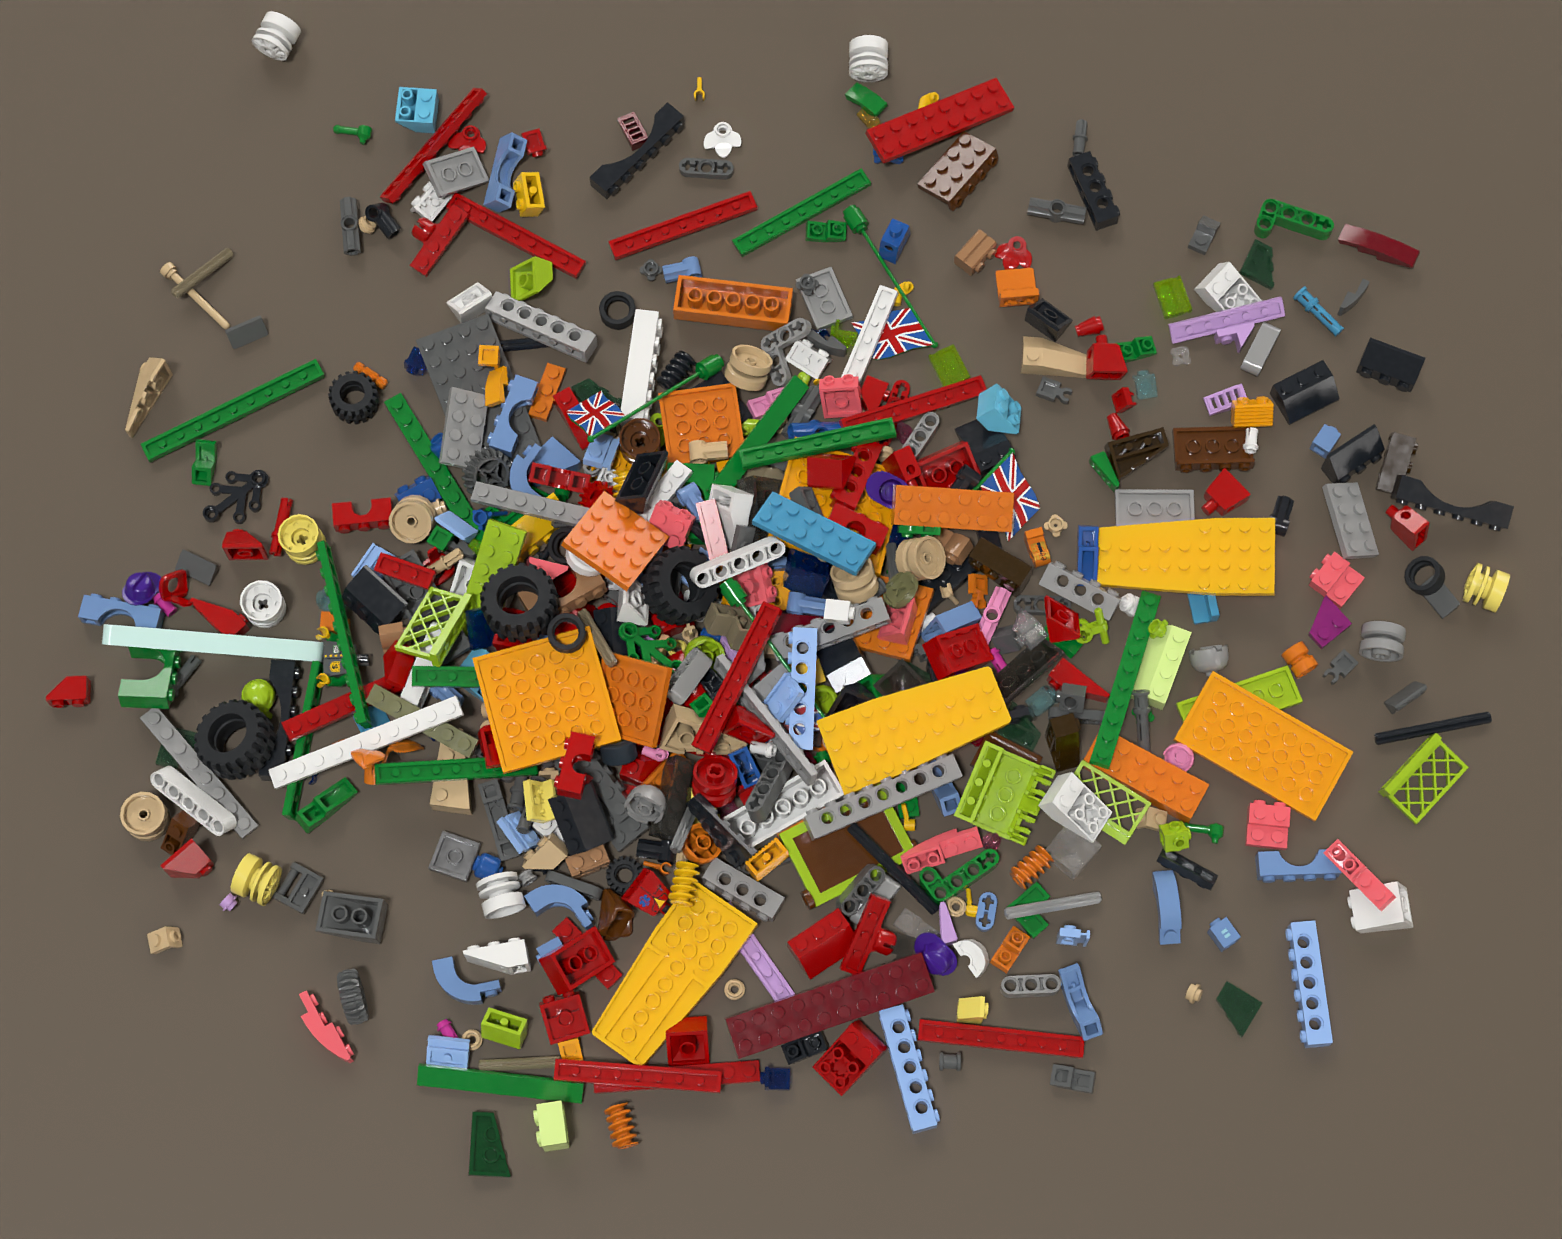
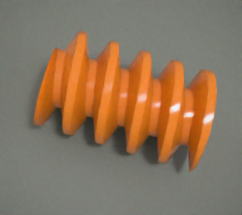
M1037 845L1035 851L1029 852V857L1024 856L1023 862L1019 861L1017 862V867L1013 866L1011 868L1012 873L1010 875L1022 889L1026 890L1025 882L1032 885L1031 877L1039 879L1037 872L1044 874L1043 866L1050 869L1049 861L1054 862V860L1043 847Z
M628 1103L613 1105L604 1110L605 1115H611L607 1117L606 1122L613 1123L608 1127L609 1131H613L610 1138L616 1140L612 1143V1147L618 1149H626L639 1144L632 1141L637 1134L630 1133L635 1126L628 1125V1122L633 1120L632 1117H626V1114L631 1112L630 1109H624V1106Z

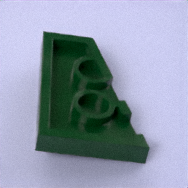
M472 1112L468 1176L511 1177L494 1113Z

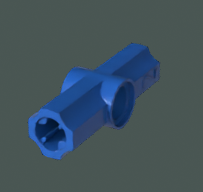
M815 419L808 423H790L787 429L788 439L816 434L818 429L817 433L839 429L841 426L839 421L820 422Z

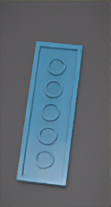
M773 491L752 520V525L854 576L858 574L876 547V542Z

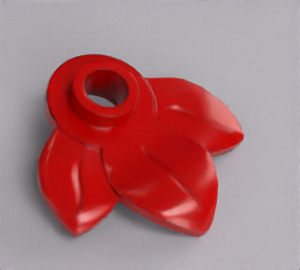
M469 125L462 132L456 133L451 137L448 147L450 149H459V151L474 147L477 153H484L486 142L480 137L479 129Z
M1020 236L1012 237L1008 243L1001 244L996 249L995 257L1003 259L1005 270L1016 269L1019 264L1023 268H1030L1032 263V255L1026 249V241ZM1016 242L1021 244L1018 249L1013 247Z

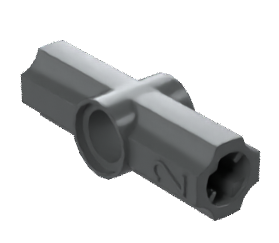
M344 197L340 200V224L342 227L344 254L354 256L361 253L357 200L352 197ZM350 224L354 225L352 228H346Z
M1030 197L1027 215L1049 218L1054 223L1066 221L1083 224L1087 207L1065 204L1060 199L1049 201ZM1054 209H1058V210H1060L1061 212L1056 213V212H1054L1053 210H1054Z
M811 385L801 402H798L793 408L791 418L781 432V435L787 440V429L790 423H808L813 420L816 409L821 403L819 387Z

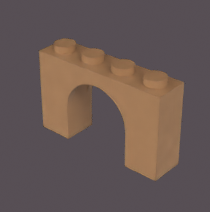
M568 565L577 581L575 588L570 594L559 598V614L570 613L577 608L584 607L587 602L602 597L607 592V588L601 575L590 577L580 575ZM521 591L515 593L526 611H529L537 602L538 596L532 592Z

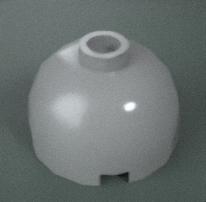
M1228 645L1200 647V650L1197 651L1195 649L1188 650L1193 668L1198 672L1206 673V676H1210L1212 671L1218 673L1219 670L1224 669L1229 660Z
M643 784L630 791L624 807H627L628 815L634 820L643 824L654 821L655 824L662 820L667 804L665 795L655 786Z

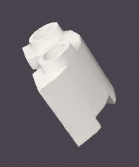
M964 939L953 944L960 956L966 955L970 958L969 969L976 978L980 977L989 965V956L986 948L974 939Z

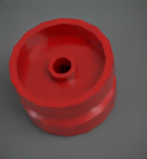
M710 755L698 760L693 769V796L700 793L715 808L732 802L736 795L738 772L735 764L730 759L719 755Z

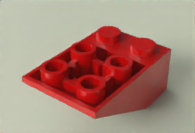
M858 1019L850 1024L812 1068L843 1096L887 1051L888 1047Z

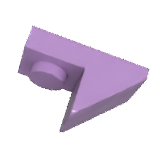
M1254 322L1216 330L1214 335L1215 344L1222 343L1225 345L1235 341L1239 354L1253 331Z

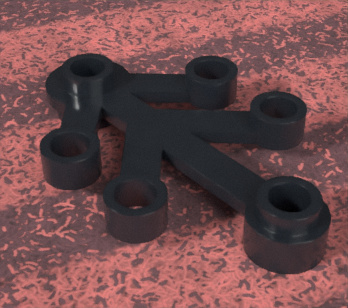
M255 470L251 474H238L234 471L226 473L225 478L229 484H235L237 481L247 482L242 487L220 485L219 483L211 484L210 492L212 495L219 496L221 493L231 495L217 506H206L203 509L205 520L211 523L217 521L220 513L237 501L233 519L235 523L243 524L246 520L244 515L246 496L252 489L253 494L252 500L249 502V508L254 513L261 510L259 502L261 489L269 481L267 473L263 470ZM231 475L235 476L233 480H229L228 478ZM262 478V481L258 483L256 479ZM215 487H219L217 492H213ZM253 504H258L257 508H252ZM210 513H215L213 518H209ZM238 515L243 516L241 520H236V517Z

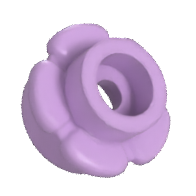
M229 893L219 904L223 908L222 911L226 909L232 910L238 903L235 900L237 895L234 896Z

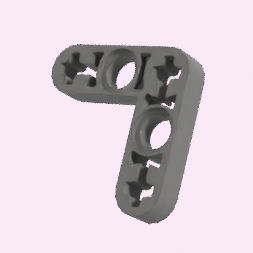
M797 318L764 336L761 340L762 350L769 354L772 360L776 356L780 360L777 366L772 364L769 372L772 382L776 386L785 387L791 379L783 348L810 333L811 323L806 319ZM785 331H789V338L784 341L783 334Z

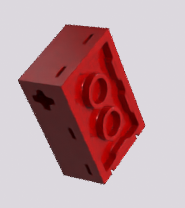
M978 623L935 636L922 644L937 680L978 669L994 660Z

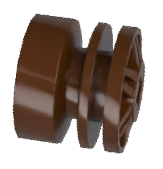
M635 418L628 421L622 427L619 434L620 451L623 458L629 464H633L637 454L661 451L660 433L652 421L644 418ZM644 443V447H637V444Z

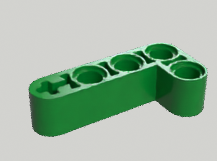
M1267 199L1261 207L1254 227V233L1259 238H1267L1272 231L1273 225L1319 240H1327L1333 231L1334 222L1329 217L1275 199ZM1302 221H1307L1310 224H1304ZM1260 225H1265L1267 228L1264 229Z
M986 849L944 879L940 877L934 868L925 867L920 871L919 884L938 905L943 901L947 903L949 899L957 896L993 871L999 861L998 852L993 849ZM986 857H988L989 859L993 858V862L991 863L990 861H988L987 863H985ZM974 867L978 870V874L970 875L968 869ZM930 874L934 880L926 882L923 880V875ZM953 879H959L962 882V885L959 887H955L952 885L951 881ZM942 890L946 896L944 898H937L934 893Z

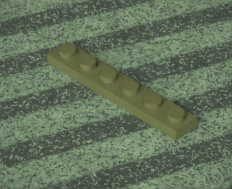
M374 684L365 701L396 719L421 710L416 705L377 684ZM447 722L422 732L468 758L472 757L480 740Z

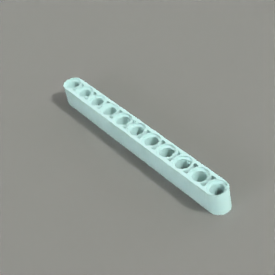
M103 625V645L323 662V642Z

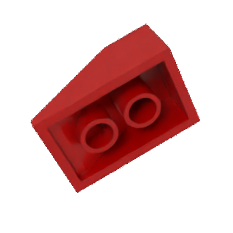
M596 926L591 927L538 959L558 995L573 990L615 962Z

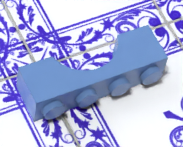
M513 132L499 139L483 204L498 213L511 208L515 190L511 189L510 186L511 176L517 163L523 158L527 144L526 139Z
M515 375L514 380H510L507 389L509 394L507 398L505 397V402L501 403L502 412L496 416L494 421L495 430L493 433L490 432L487 443L489 448L499 450L510 458L513 457L519 439L518 435L510 427V419L513 413L520 407L533 404L539 389L537 381Z
M91 594V596H83L78 618L82 623L102 626L106 620L113 616L126 615L134 619L136 627L161 629L165 614L157 605L135 606L122 602L119 598L110 597V599H106L101 595Z
M1327 849L1318 850L1314 860L1305 866H1294L1287 863L1281 857L1279 851L1258 852L1255 856L1257 880H1263L1264 883L1275 882V879H1283V882H1294L1296 879L1315 881L1316 878L1332 881L1336 880V877H1339L1342 872L1324 854Z

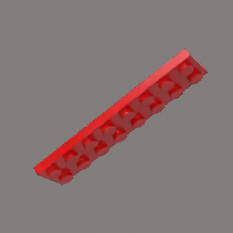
M996 77L867 129L865 134L884 164L1010 113L1014 110V106Z

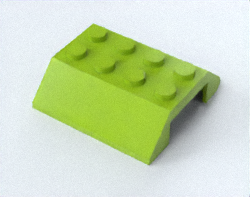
M985 741L954 816L1009 841L1025 846L1028 838L1020 835V832L1030 835L1031 831L1028 828L1020 827V823L1022 820L1028 823H1035L1036 819L1027 815L1038 816L1041 809L1038 805L1042 799L1035 796L1044 797L1046 794L1040 789H1035L1036 785L1039 782L1045 786H1050L1052 782L1043 777L1053 779L1056 771Z

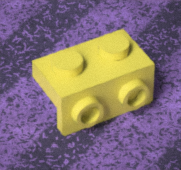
M528 779L523 781L527 821L544 824L555 820L548 799L556 794L554 780L549 779L540 782Z

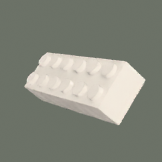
M635 310L621 411L625 416L653 399L652 391L655 390L654 377L658 370L657 356L660 355L661 348L659 343L663 335L662 319H659L658 311ZM652 404L623 421L621 429L628 421L635 418L650 420L649 409H652Z
M823 760L815 765L818 774L814 784L807 786L799 775L785 783L767 819L762 823H754L750 820L745 805L723 817V819H726L731 824L730 829L736 835L740 833L745 838L744 843L749 848L753 846L757 850L771 842V840H774V838H777V834L802 821V818L807 815V811L816 807L818 810H821L825 807V803L835 799L836 802L844 800V793L826 760Z

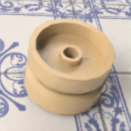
M750 345L735 346L732 349L730 361L725 369V377L738 388L748 391L761 390L766 384L767 374L771 370L773 360L769 354L757 347Z
M409 495L402 498L389 516V526L392 533L397 539L405 543L422 541L429 535L436 523L434 519L436 517L434 505L427 498L420 495Z
M923 536L903 540L896 550L895 562L899 572L905 573L909 571L917 577L918 581L938 578L943 573L946 556L939 540L932 536Z
M869 558L856 576L834 565L830 570V576L839 600L850 601L851 604L862 603L873 597L878 591L879 583Z
M150 792L132 794L121 807L120 818L123 826L134 838L140 841L150 842L165 834L169 827L170 814L167 807L158 796Z

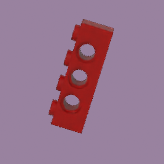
M871 442L851 448L852 456H855L857 459L844 487L850 490V492H847L845 489H833L829 496L832 499L830 507L833 508L835 503L846 505L852 511L855 510L866 486L867 479L870 477L883 448L882 444Z

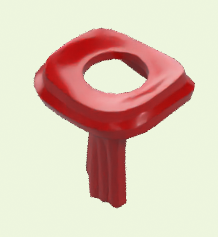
M433 547L427 551L429 558L422 562V564L427 568V566L438 561L440 556L446 555L438 552V549ZM454 565L449 570L445 569L441 577L434 579L433 582L436 587L454 574Z
M181 569L168 573L160 579L159 593L163 601L173 602L182 607L192 605V602L182 598L188 594L186 570ZM177 578L178 585L174 591L170 592L168 590L169 581Z

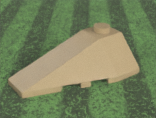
M1023 336L1021 373L1086 378V354L1044 338Z
M149 357L147 362H144L140 368L125 428L128 436L131 438L134 437L173 376L166 360L162 358Z
M673 703L664 721L659 748L676 754H685V752L703 754V751L693 747L691 744L705 717H699L693 709ZM721 733L712 752H715L717 755H728L730 752L747 745V743Z

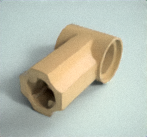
M694 440L688 444L690 463L704 464L709 460L728 459L727 441L706 443L703 440Z

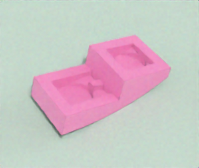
M784 387L768 391L764 396L747 401L746 405L753 419H760Z

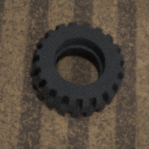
M688 546L672 547L655 555L643 570L645 575L641 576L640 583L643 584L641 594H644L645 599L643 600L645 604L649 605L650 612L657 614L656 617L659 620H666L665 622L670 625H684L706 616L711 603L717 601L719 594L716 591L719 590V583L706 588H700L690 579L692 568L708 562L706 560L707 557L703 553L698 554V550L690 549ZM672 569L681 573L688 582L690 594L687 602L678 598L672 590L670 584ZM699 574L697 581L702 580L705 574Z
M513 563L509 564L505 569L503 567L499 568L497 574H491L488 578L489 583H484L483 591L480 594L481 609L491 631L494 634H498L501 639L505 640L508 638L509 642L514 643L516 640H520L521 643L527 642V639L531 638L536 640L538 635H545L551 620L559 615L558 608L560 607L557 590L552 578L546 574V571L542 568L537 569V566L533 564L526 566V563H519V565L514 566ZM528 591L538 596L536 604L525 613L510 614L502 610L505 601L517 592Z
M233 699L229 700V703L226 701L219 703L218 707L214 706L210 709L208 715L205 714L202 717V723H199L196 728L198 733H195L194 741L196 742L194 748L197 752V757L213 773L223 779L235 780L236 777L243 779L246 778V775L251 776L255 774V771L258 768L261 769L264 766L263 763L269 760L271 757L270 752L273 751L275 746L273 741H275L276 735L273 732L274 726L270 719L255 705L248 703L246 700L237 701ZM246 727L243 741L235 749L223 752L227 738L237 729Z

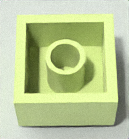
M562 1101L536 1104L537 1110H534L533 1114L534 1121L540 1130L536 1131L539 1147H542L545 1152L570 1148L565 1108Z

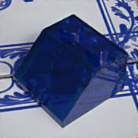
M790 548L783 575V587L790 591L805 593L810 597L821 598L829 581L828 562H822L814 555Z

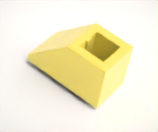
M985 997L959 998L957 1023L982 1024L983 1019H986L988 1015V1003H985Z

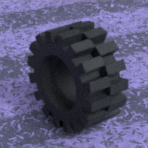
M621 856L620 859L615 858L606 870L608 886L617 894L621 893L624 895L642 871L640 864L634 858L632 860L628 856L626 858ZM629 869L633 874L632 879L627 883L619 882L617 879L619 870Z

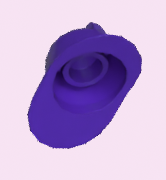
M877 471L867 479L866 492L872 500L892 509L893 485L908 486V484L888 472Z
M139 572L129 576L122 590L124 601L135 606L148 603L159 591L161 576L153 572Z
M930 932L922 933L917 937L914 944L915 953L922 952L929 973L944 976L954 972L957 967L956 955L941 938Z

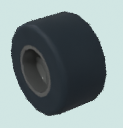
M621 739V742L600 747L602 762L609 766H620L634 761L638 757L636 743Z

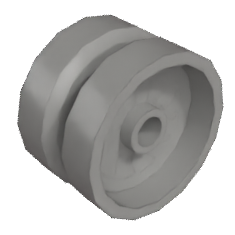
M1370 621L1362 625L1361 637L1364 640H1361L1359 646V654L1361 656L1380 662H1394L1403 658L1404 646L1401 643H1404L1406 638V629L1403 626L1386 621Z

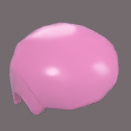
M1173 743L1163 753L1165 761L1185 772L1194 764L1193 750L1184 744Z

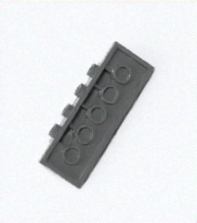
M414 549L399 557L424 567ZM383 575L388 585L408 603L403 617L404 619L409 618L411 620L428 590ZM433 582L431 587L437 588ZM433 594L430 601L432 603L442 598ZM445 604L434 607L435 613L446 609ZM429 609L424 611L421 616L424 618L432 615L433 612ZM447 614L439 617L438 620L442 623L449 620L450 616ZM436 619L426 622V628L430 627L432 622H436ZM420 624L415 626L412 631L415 633L423 630L424 627ZM461 630L441 666L446 665L473 648L463 630ZM426 634L420 636L421 640L418 641L419 643L424 641Z
M594 749L591 762L578 761L574 764L573 769L577 773L584 774L586 772L593 777L591 782L614 837L611 843L618 852H622L651 826L649 823L643 824L628 815V809L624 807L628 797L624 791L626 789L624 784L620 780L615 779L612 768L602 762L601 753ZM560 759L553 760L555 767L561 772V768H559Z

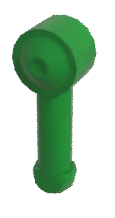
M335 125L333 132L335 134L357 135L360 139V144H365L371 138L372 128L366 125H360L358 128Z
M1184 822L1186 828L1189 827L1190 832L1208 834L1213 844H1218L1219 839L1223 837L1224 826L1218 823L1205 826Z

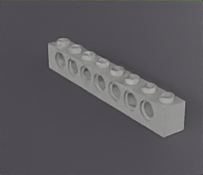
M945 754L938 757L935 762L930 764L927 762L920 765L916 770H903L902 774L897 778L892 779L891 776L880 780L881 784L874 787L873 784L862 788L863 792L855 795L854 792L843 796L844 800L836 802V799L824 804L825 808L818 810L817 807L807 811V815L802 819L811 840L814 841L958 780L963 775L954 755L947 756ZM934 767L941 770V777L934 776L932 772ZM915 775H920L923 778L922 785L915 783ZM896 783H902L905 786V792H898L895 787ZM880 790L884 791L887 795L886 800H880L877 797V792ZM860 798L868 801L867 808L859 806L858 801ZM841 806L849 808V816H843L840 813ZM822 814H828L831 817L830 824L822 822Z

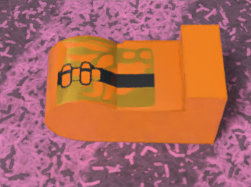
M1042 527L1025 531L1023 537L1035 568L1048 565L1051 562Z

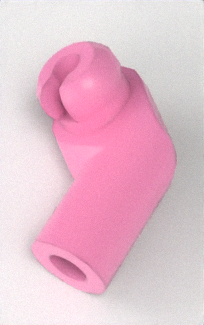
M644 746L642 750L643 755L658 762L667 759L669 756L668 751L660 748L654 749Z

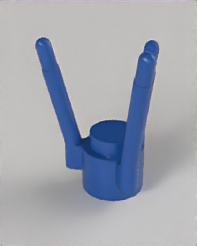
M482 507L472 511V519L476 525H479L478 529L485 532L488 519H492L493 516L507 515L508 512H488Z

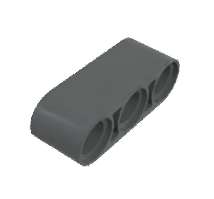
M867 864L838 897L836 908H839L841 913L847 916L856 914L868 900L870 894H873L885 879L883 868L875 864ZM876 869L877 875L874 879H871L870 873ZM863 885L864 891L858 895L857 888ZM850 900V908L844 910L845 902Z

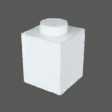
M826 599L824 620L827 623L850 625L851 619H854L855 607H852L853 605L850 601Z

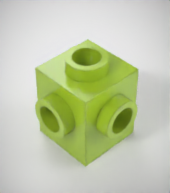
M1172 821L1159 825L1160 843L1166 853L1189 848V840L1191 839L1189 827L1186 828L1183 821Z

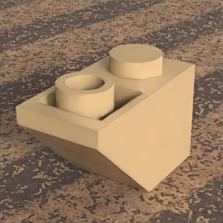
M553 832L547 837L544 835L537 842L538 846L534 850L529 849L525 853L522 867L524 869H554L568 855L565 843Z

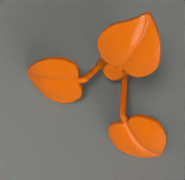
M347 738L338 740V741H336V742H334V743H332V744H335V743L340 742V741H342V740H345V739H347ZM403 739L388 745L389 747L385 754L377 750L356 749L351 751V757L364 769V783L375 785L374 764H379L380 761L386 763L391 751L406 753L420 749L424 750V747L415 741Z

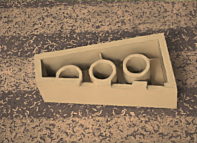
M440 743L437 760L467 759L461 753ZM469 780L433 782L430 799L432 810L472 815Z

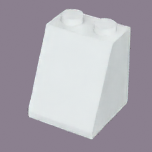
M1397 881L1384 884L1396 898L1382 912L1359 889L1349 890L1350 896L1347 900L1349 908L1353 911V916L1351 917L1353 929H1356L1359 933L1413 928L1407 888Z

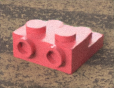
M846 374L842 378H834L828 375L820 379L819 393L824 419L849 417L863 412L858 376L854 377L851 374Z
M660 500L655 505L649 522L669 536L664 544L669 548L685 546L696 516L692 515L688 510L673 506L669 501Z
M1334 551L1332 555L1327 554L1322 560L1323 566L1320 570L1316 568L1309 577L1312 579L1309 586L1323 597L1327 595L1341 609L1365 577L1349 566L1350 563Z
M767 563L732 577L738 581L748 595L745 598L747 601L744 603L747 608L762 605L763 601L767 603L775 602L777 590L775 586H772L771 577L773 576V571Z
M1254 800L1253 803H1250L1247 811L1245 846L1286 850L1291 807H1286V804L1283 802L1266 805V801Z

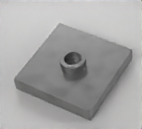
M442 831L428 869L467 882L481 843Z

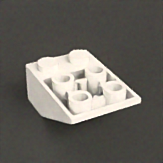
M1230 262L1219 263L1194 289L1201 299L1216 312L1262 301Z
M712 484L709 500H716L727 548L731 549L736 525L748 526L754 495L732 486Z
M1072 772L1058 775L1038 805L1051 819L1091 843L1095 841L1112 814V811Z
M519 937L511 938L507 943L500 944L499 941L490 942L485 947H480L479 945L469 946L467 950L463 951L467 962L506 974L514 975L531 971L528 947L525 940H520Z

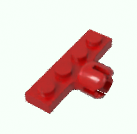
M453 204L438 224L433 223L426 217H421L417 221L421 228L414 225L412 235L423 243V247L410 264V267L427 277L470 215Z
M870 894L839 967L840 970L855 974L862 971L870 952L875 951L886 956L892 953L893 949L890 947L891 945L895 946L897 937L894 932L881 927L891 903L889 899Z

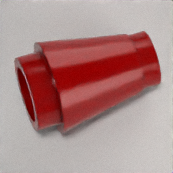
M1094 315L1076 325L1075 330L1077 336L1080 337L1100 334L1101 331H1104L1101 317H1095Z
M1117 413L1107 416L1106 419L1113 440L1130 436L1129 428Z

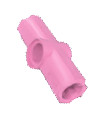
M995 587L979 623L980 631H982L988 645L1012 594L1003 587ZM989 613L996 614L997 618L995 620H989L986 615Z

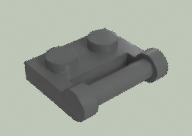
M293 862L290 866V872L272 898L304 915L325 879ZM298 873H301L302 876L288 898L285 897Z

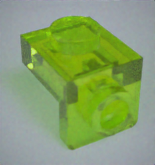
M836 319L835 325L831 326L830 336L835 337L847 348L855 346L858 332L839 330L840 320Z

